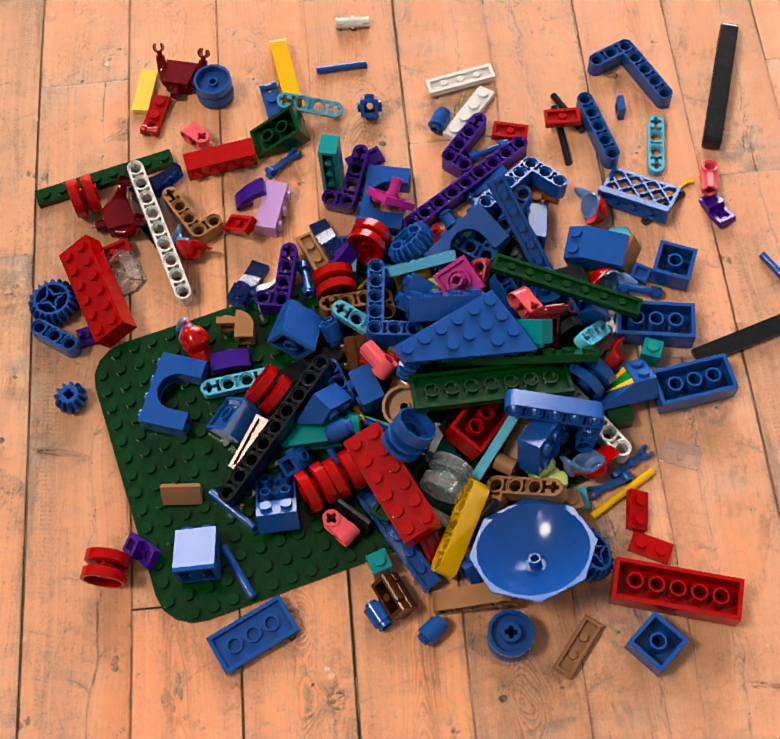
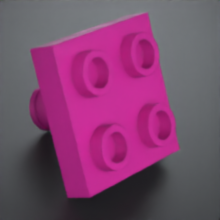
M392 177L388 191L369 186L366 193L372 196V200L381 203L385 207L391 208L393 206L402 212L406 210L413 211L415 207L414 203L398 196L403 179L398 177Z
M464 254L432 276L443 292H447V289L459 288V290L467 291L468 287H478V289L485 287Z

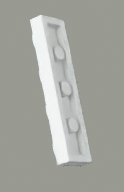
M488 63L425 80V85L429 96L434 97L495 81V74L491 64Z
M480 85L443 131V137L452 141L473 114L483 112L494 98L495 92Z

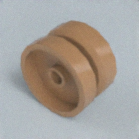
M408 384L391 388L385 394L382 401L383 415L390 424L393 423L400 410L407 407L414 408Z

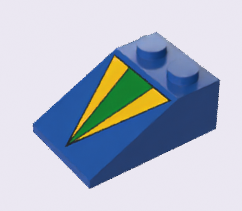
M636 359L625 363L613 371L616 375L615 381L609 387H604V394L595 401L602 403L604 410L658 398L657 377L644 359Z

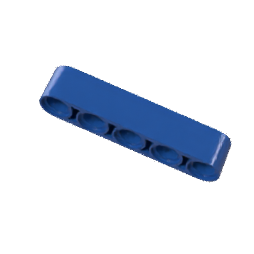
M582 92L577 97L576 107H579L581 122L604 168L612 169L613 166L617 167L620 150L593 96L588 92Z

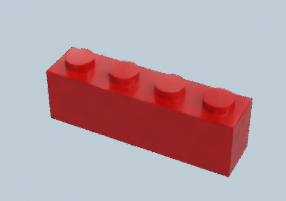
M251 137L183 154L190 181L258 164Z

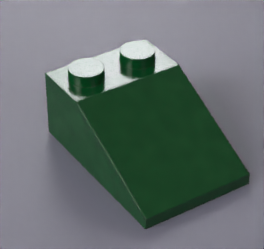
M289 105L250 131L256 155L259 159L290 151L295 146L299 148L311 140L302 113L292 105Z

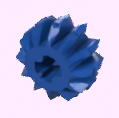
M70 381L67 386L62 383V389L56 388L58 394L54 395L55 405L63 413L68 412L72 415L74 410L80 412L79 408L85 407L84 402L88 401L87 391L78 382L74 384Z

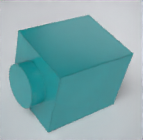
M645 337L639 360L644 359L648 366L657 368L664 341Z
M385 548L365 556L375 581L382 574L394 572L393 565Z

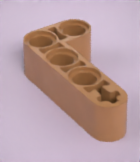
M167 187L162 191L166 207L178 223L182 224L185 232L192 240H199L208 244L223 234L224 225L220 215L213 213L200 220L175 187Z
M384 288V299H386L384 301V315H390L389 317L384 316V320L395 321L396 309L393 296L388 288ZM367 290L322 297L319 301L320 316L323 319L328 316L334 318L331 314L333 303L338 300H343L360 311H366L367 303H362V301H367ZM343 307L337 308L338 313L343 312Z
M519 419L503 451L499 452L492 466L493 469L508 476L517 475L519 468H517V440L533 419Z
M496 475L490 477L487 482L490 492L484 509L494 499H498L501 504L492 514L508 507L509 501H521L527 498L559 504L565 502L569 495L566 487L558 479Z
M485 582L432 592L433 612L435 615H447L491 607H498L501 610L518 608V598L492 593Z

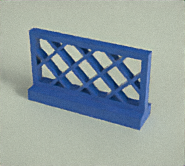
M614 166L604 184L598 189V195L604 198L609 207L662 224H666L668 215L681 192V187ZM618 174L623 176V178L615 179L614 175ZM637 180L640 183L633 185L631 181ZM624 182L628 184L627 187L621 188L619 185ZM615 185L616 190L609 188V186ZM653 185L657 189L649 190L648 186ZM644 188L646 192L638 193L636 189ZM632 191L634 195L625 192ZM665 191H672L675 194L667 196ZM658 193L662 195L661 198L655 199L653 196L654 194ZM649 196L651 200L644 199L643 197ZM666 202L668 206L659 203Z

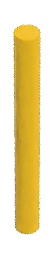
M650 467L589 513V516L593 520L598 518L626 496V490L630 488L636 489L655 475V470Z

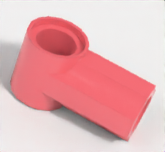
M712 159L702 162L699 176L701 180V193L710 197L718 193V163Z
M373 340L364 343L360 348V353L372 366V372L381 380H386L398 366L395 359L385 354Z

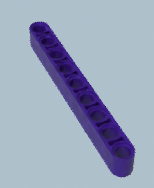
M516 136L406 216L403 220V228L421 221L425 222L429 227L439 221L438 216L443 210H454L465 202L467 194L474 191L501 165L508 170L522 160L527 154V139L523 136Z

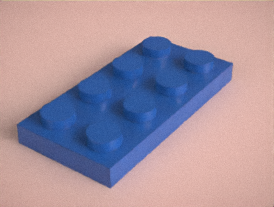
M277 595L207 637L206 640L225 674L228 676L300 632V629L280 595Z

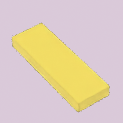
M141 70L131 109L132 113H148L159 77L158 70Z

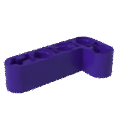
M483 113L473 114L442 152V169L457 178L472 169V161L466 156L486 132L487 119Z
M359 144L354 147L342 191L326 190L322 194L323 204L328 211L346 215L356 212L361 195V187L364 184L365 173L370 163L369 151L365 145ZM357 169L361 170L357 174L353 173ZM350 186H357L354 190H349ZM331 198L335 199V200H334L333 202H331V203H328V202H327V200H329V199H331ZM346 202H352L350 206H344Z
M285 243L281 247L274 290H260L255 293V304L261 313L279 314L283 304L279 303L287 302L290 299L293 300L299 263L298 250L294 243Z

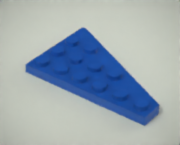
M493 290L486 292L393 347L394 353L404 366L416 363L428 364L433 361L473 360L476 357L516 356L519 353L532 352L534 354L538 350L537 346Z

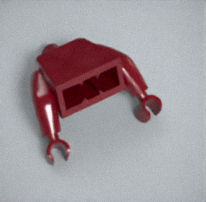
M154 43L152 48L157 52L156 62L159 78L162 85L170 92V97L178 100L181 94H191L195 90L193 83L194 75L200 68L208 65L206 58L210 56V51L206 50L205 55H203V48H199L197 54L201 59L198 63L168 59L166 61L164 54H162L165 48L164 44L160 43L161 49L157 50L156 43Z
M125 175L118 177L117 182L119 186L115 195L101 209L104 219L94 222L98 232L108 229L111 237L120 239L135 237L138 232H141V227L146 224V221L142 220L145 215L140 213L133 214L126 196L127 187L131 186V181L127 180L128 177Z
M570 301L566 305L558 303L541 306L531 311L527 318H523L553 319V343L545 344V348L551 347L557 350L560 322L558 314L565 313V311L569 313L577 312V310L572 311L569 308L571 303H576L575 301Z

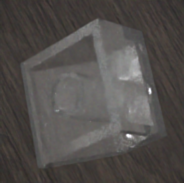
M116 250L109 259V264L124 297L138 292L146 283L147 277L136 252Z

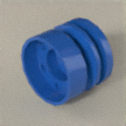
M407 407L400 410L393 423L384 431L382 443L394 458L402 462L411 463L420 457V454L424 452V449L435 438L437 431L434 423L423 412L415 413L414 408Z

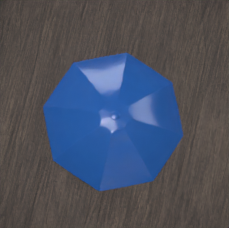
M525 498L483 519L469 559L492 593L543 602L586 580L598 539L573 506Z

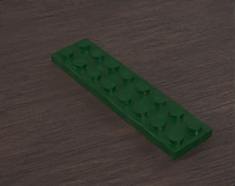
M567 363L497 365L408 375L415 413L505 403V392L509 389H520L559 396H572L575 393Z

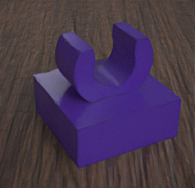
M88 326L76 330L82 349L96 345Z

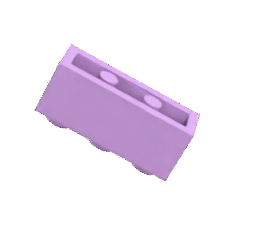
M267 180L265 185L267 195L262 196L256 216L258 221L254 228L256 235L277 238L279 231L281 232L283 229L282 219L287 214L286 205L287 201L290 202L291 191H289L288 183Z

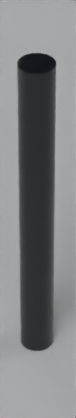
M553 105L551 109H558V106ZM556 127L565 165L570 166L572 160L563 127Z

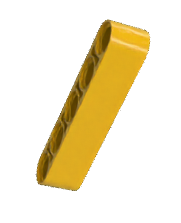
M286 38L269 41L281 92L300 95ZM283 96L284 104H286V102H289L292 106H294V97H292V101L287 100L286 96ZM302 99L297 101V106L302 105Z
M472 477L466 480L432 561V571L449 579L455 577L488 498L489 486Z

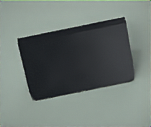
M338 498L335 510L355 524L361 531L360 533L366 536L374 526V523L341 498Z

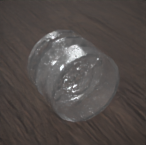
M437 451L433 455V460L429 463L431 470L425 471L419 482L420 486L425 492L438 500L457 504L464 492L463 486L468 484L469 478L473 474V469L461 458L451 453Z

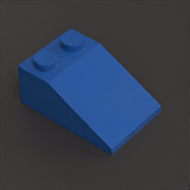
M591 226L569 227L563 258L568 266L581 263L584 269L624 268L629 235Z

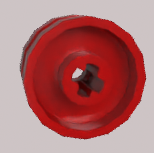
M90 173L80 177L82 188H80L75 178L65 181L69 197L78 218L88 215L87 204H89L93 213L100 212L103 208L98 188L94 184Z
M362 218L354 224L345 243L349 242L359 250L357 261L365 265L372 259H383L392 237L389 229L382 222L373 218Z
M332 262L320 266L314 271L313 280L318 302L327 295L358 291L350 264Z
M271 363L255 379L244 397L252 404L260 400L259 409L265 414L272 411L278 402L281 401L292 383V379L285 374L280 375L276 379L278 369Z
M346 448L336 453L340 466H337L330 457L321 462L342 500L352 495V490L348 485L349 482L358 491L368 486Z
M319 461L308 467L311 478L303 470L293 475L302 498L314 514L324 509L321 496L328 504L336 502L339 498L330 477Z
M107 547L87 548L84 561L88 565L82 567L80 579L83 582L99 587H125L128 575L124 570L129 568L131 556L123 551Z

